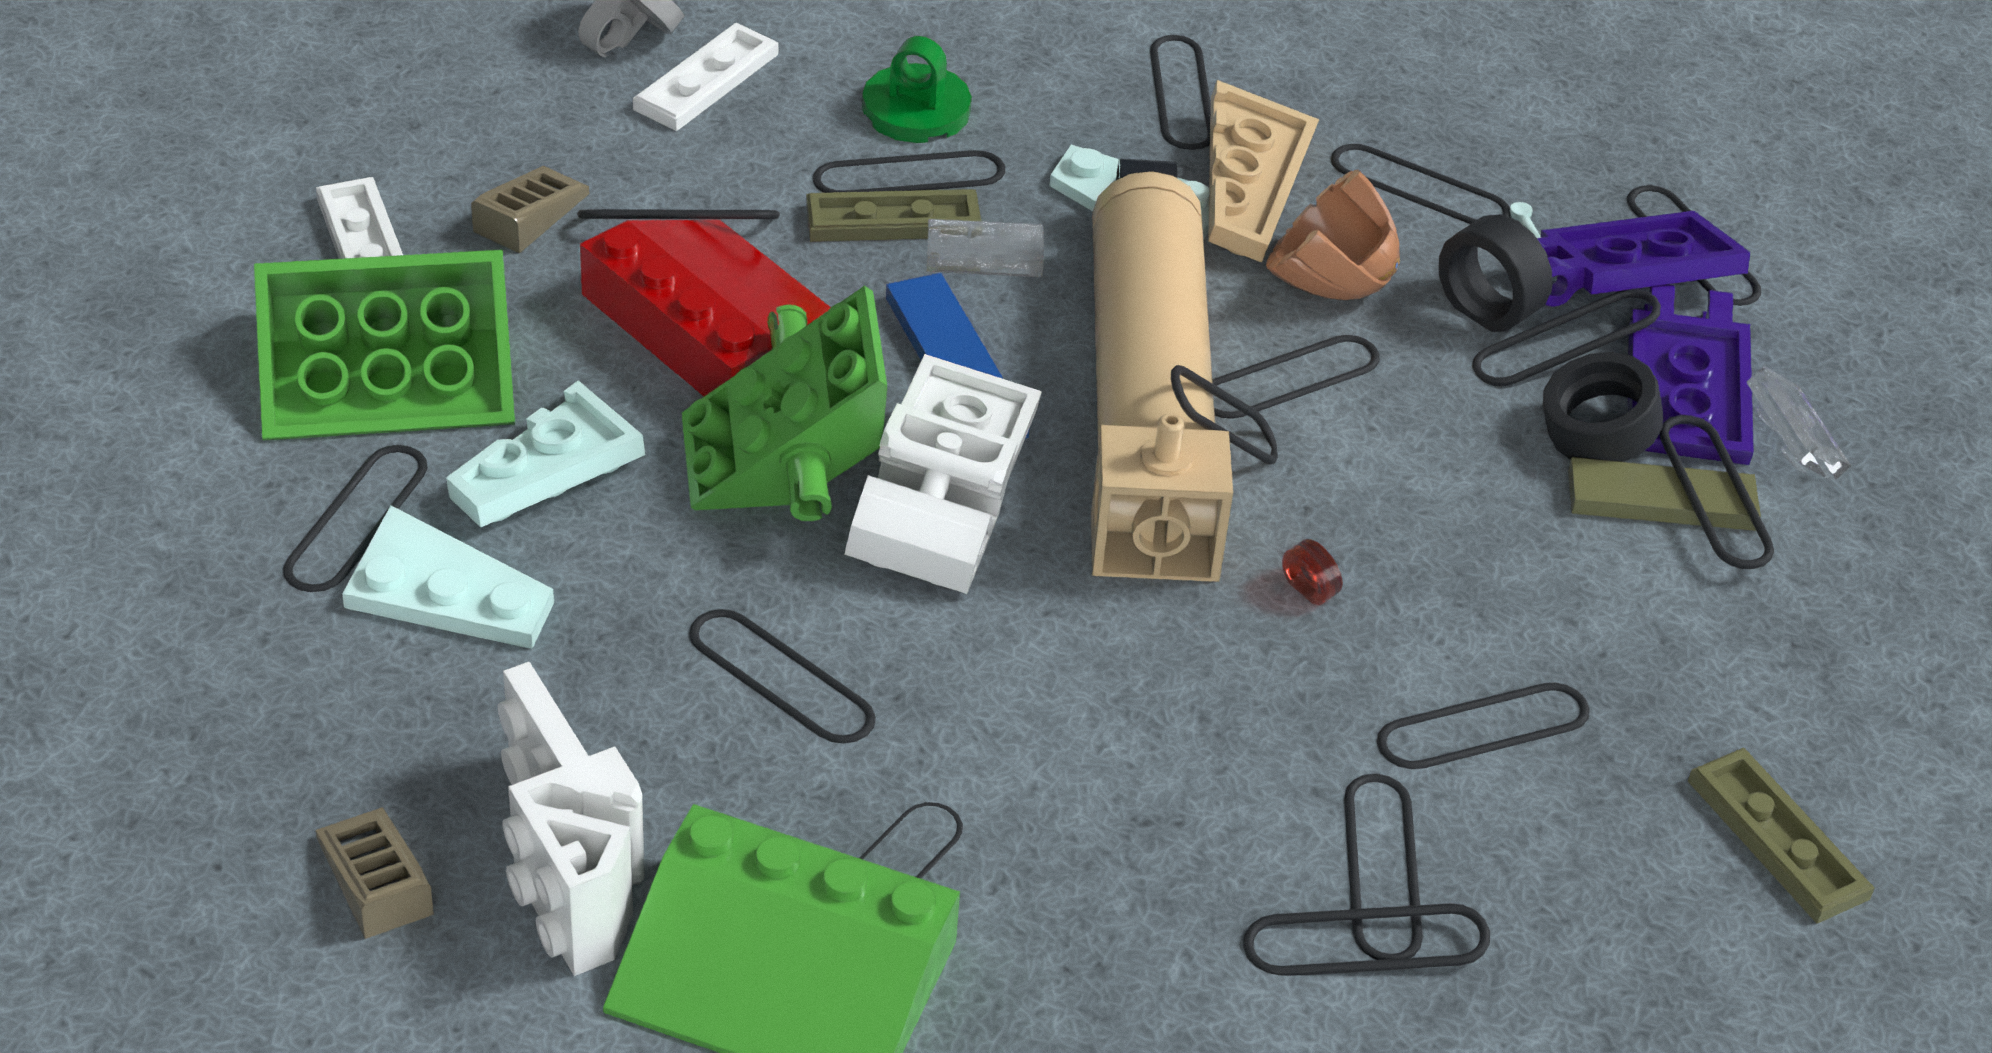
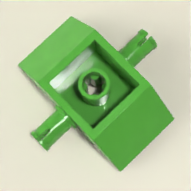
M864 285L843 301L833 305L827 312L808 325L806 312L796 305L777 307L776 312L778 313L779 325L777 314L771 311L767 318L772 350L748 367L741 369L731 379L705 397L695 401L682 412L690 506L692 509L710 510L790 505L791 514L796 519L816 521L822 519L819 504L821 502L822 512L826 515L830 513L832 503L827 483L878 450L884 430L887 380L874 294L871 289Z

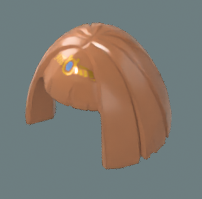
M1359 170L1350 171L1342 178L1337 179L1335 184H1331L1316 197V205L1310 203L1295 219L1293 227L1288 228L1286 234L1275 245L1273 252L1267 259L1266 266L1276 277L1290 286L1309 294L1335 300L1364 298L1382 289L1398 269L1400 253L1396 227L1389 210L1368 178Z

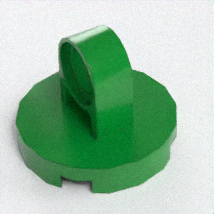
M924 36L908 38L893 57L891 66L878 71L866 81L862 93V111L872 121V127L878 133L899 141L925 143L928 142V137L941 136L946 133L947 138L953 136L968 123L971 112L972 96L967 84L955 73L947 70L946 55L942 48L934 40ZM917 55L923 58L928 65L908 63L906 56Z

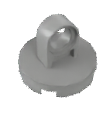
M595 0L580 22L578 29L579 39L583 45L605 58L608 56L605 53L615 47L624 48L627 46L645 21L664 33L671 35L685 15L672 0ZM612 20L607 34L603 39L599 40L604 27Z

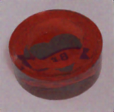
M1304 539L1283 554L1282 567L1288 583L1312 604L1322 605L1342 590L1343 581L1338 565L1331 554L1318 542L1312 539Z

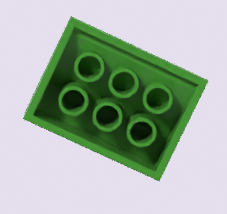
M503 250L254 264L263 440L515 425Z
M693 804L662 857L604 1003L603 1013L718 1053H903L956 943L960 891Z

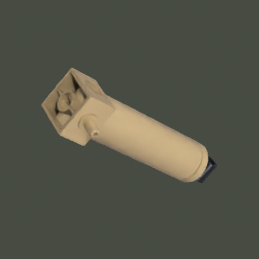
M1119 158L1116 181L1112 182L1098 196L1092 212L1098 455L1091 509L1092 576L1220 581L1233 498L1229 431L1208 430L1190 419L1177 401L1170 379L1171 370L1176 365H1181L1213 383L1201 206L1191 187L1177 179L1176 161ZM1180 375L1181 385L1189 403L1199 414L1215 423L1213 394Z

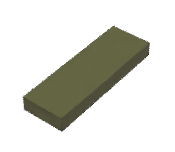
M976 189L806 194L810 242L974 238L982 236V221Z
M1571 458L1568 476L1572 514L1701 526L1674 467ZM1684 468L1712 527L1756 531L1727 472ZM1738 473L1761 518L1755 474Z
M1744 747L1691 770L1688 779L1691 786L1816 924L1871 899L1875 889L1874 886Z

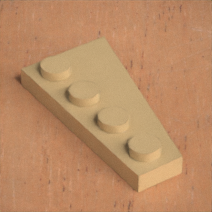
M1219 80L1216 81L1211 95L1208 242L1226 248L1233 254L1246 256L1259 262L1263 261L1319 119Z

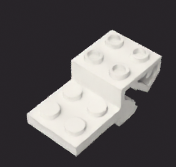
M924 354L902 403L896 404L884 429L878 453L879 461H881L878 478L867 476L851 524L844 555L967 594L997 521L1008 479L1037 411L1042 391Z
M526 662L503 671L505 701L498 703L499 718L509 742V747L501 751V758L507 777L512 784L508 786L511 817L504 819L502 823L507 844L514 856V864L506 867V874L511 891L518 904L525 906L532 903L538 913L536 927L547 954L551 958L562 954L573 975L576 976L615 960L627 933V927L633 916L632 885L641 884L645 876L642 792L639 783L616 747L588 756L531 663Z

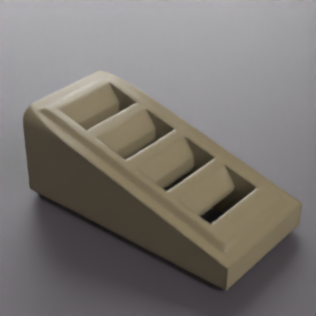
M541 166L477 197L471 203L473 232L521 253L589 195V186L550 168ZM545 183H547V184H549V185H551V186H554V187H556V188H558V189H560V190H557V189H555V188H553V187H550V186L546 185Z
M383 807L315 830L316 838L365 939L434 915L431 886L416 858ZM374 829L377 832L375 835L343 846L339 842ZM383 846L385 848L384 850L363 856L361 858L352 861L350 860L351 857L360 855L362 853ZM389 863L393 864L391 866L373 871L362 876L359 875L360 873L378 868ZM399 878H400V880H401V881H398V882H396V883H393V884H390V885H387V886L378 888V889H376V890L369 891V889H371V888H373V887H376V886H379V885H382V884L391 882V881H393V880H396V879H399Z

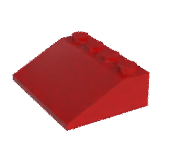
M627 220L580 243L582 295L704 397L735 376L741 369L748 367L772 350L771 335L767 323V318L771 311L777 314L779 325L776 308L783 305H796L806 312L808 325L831 308L721 220Z

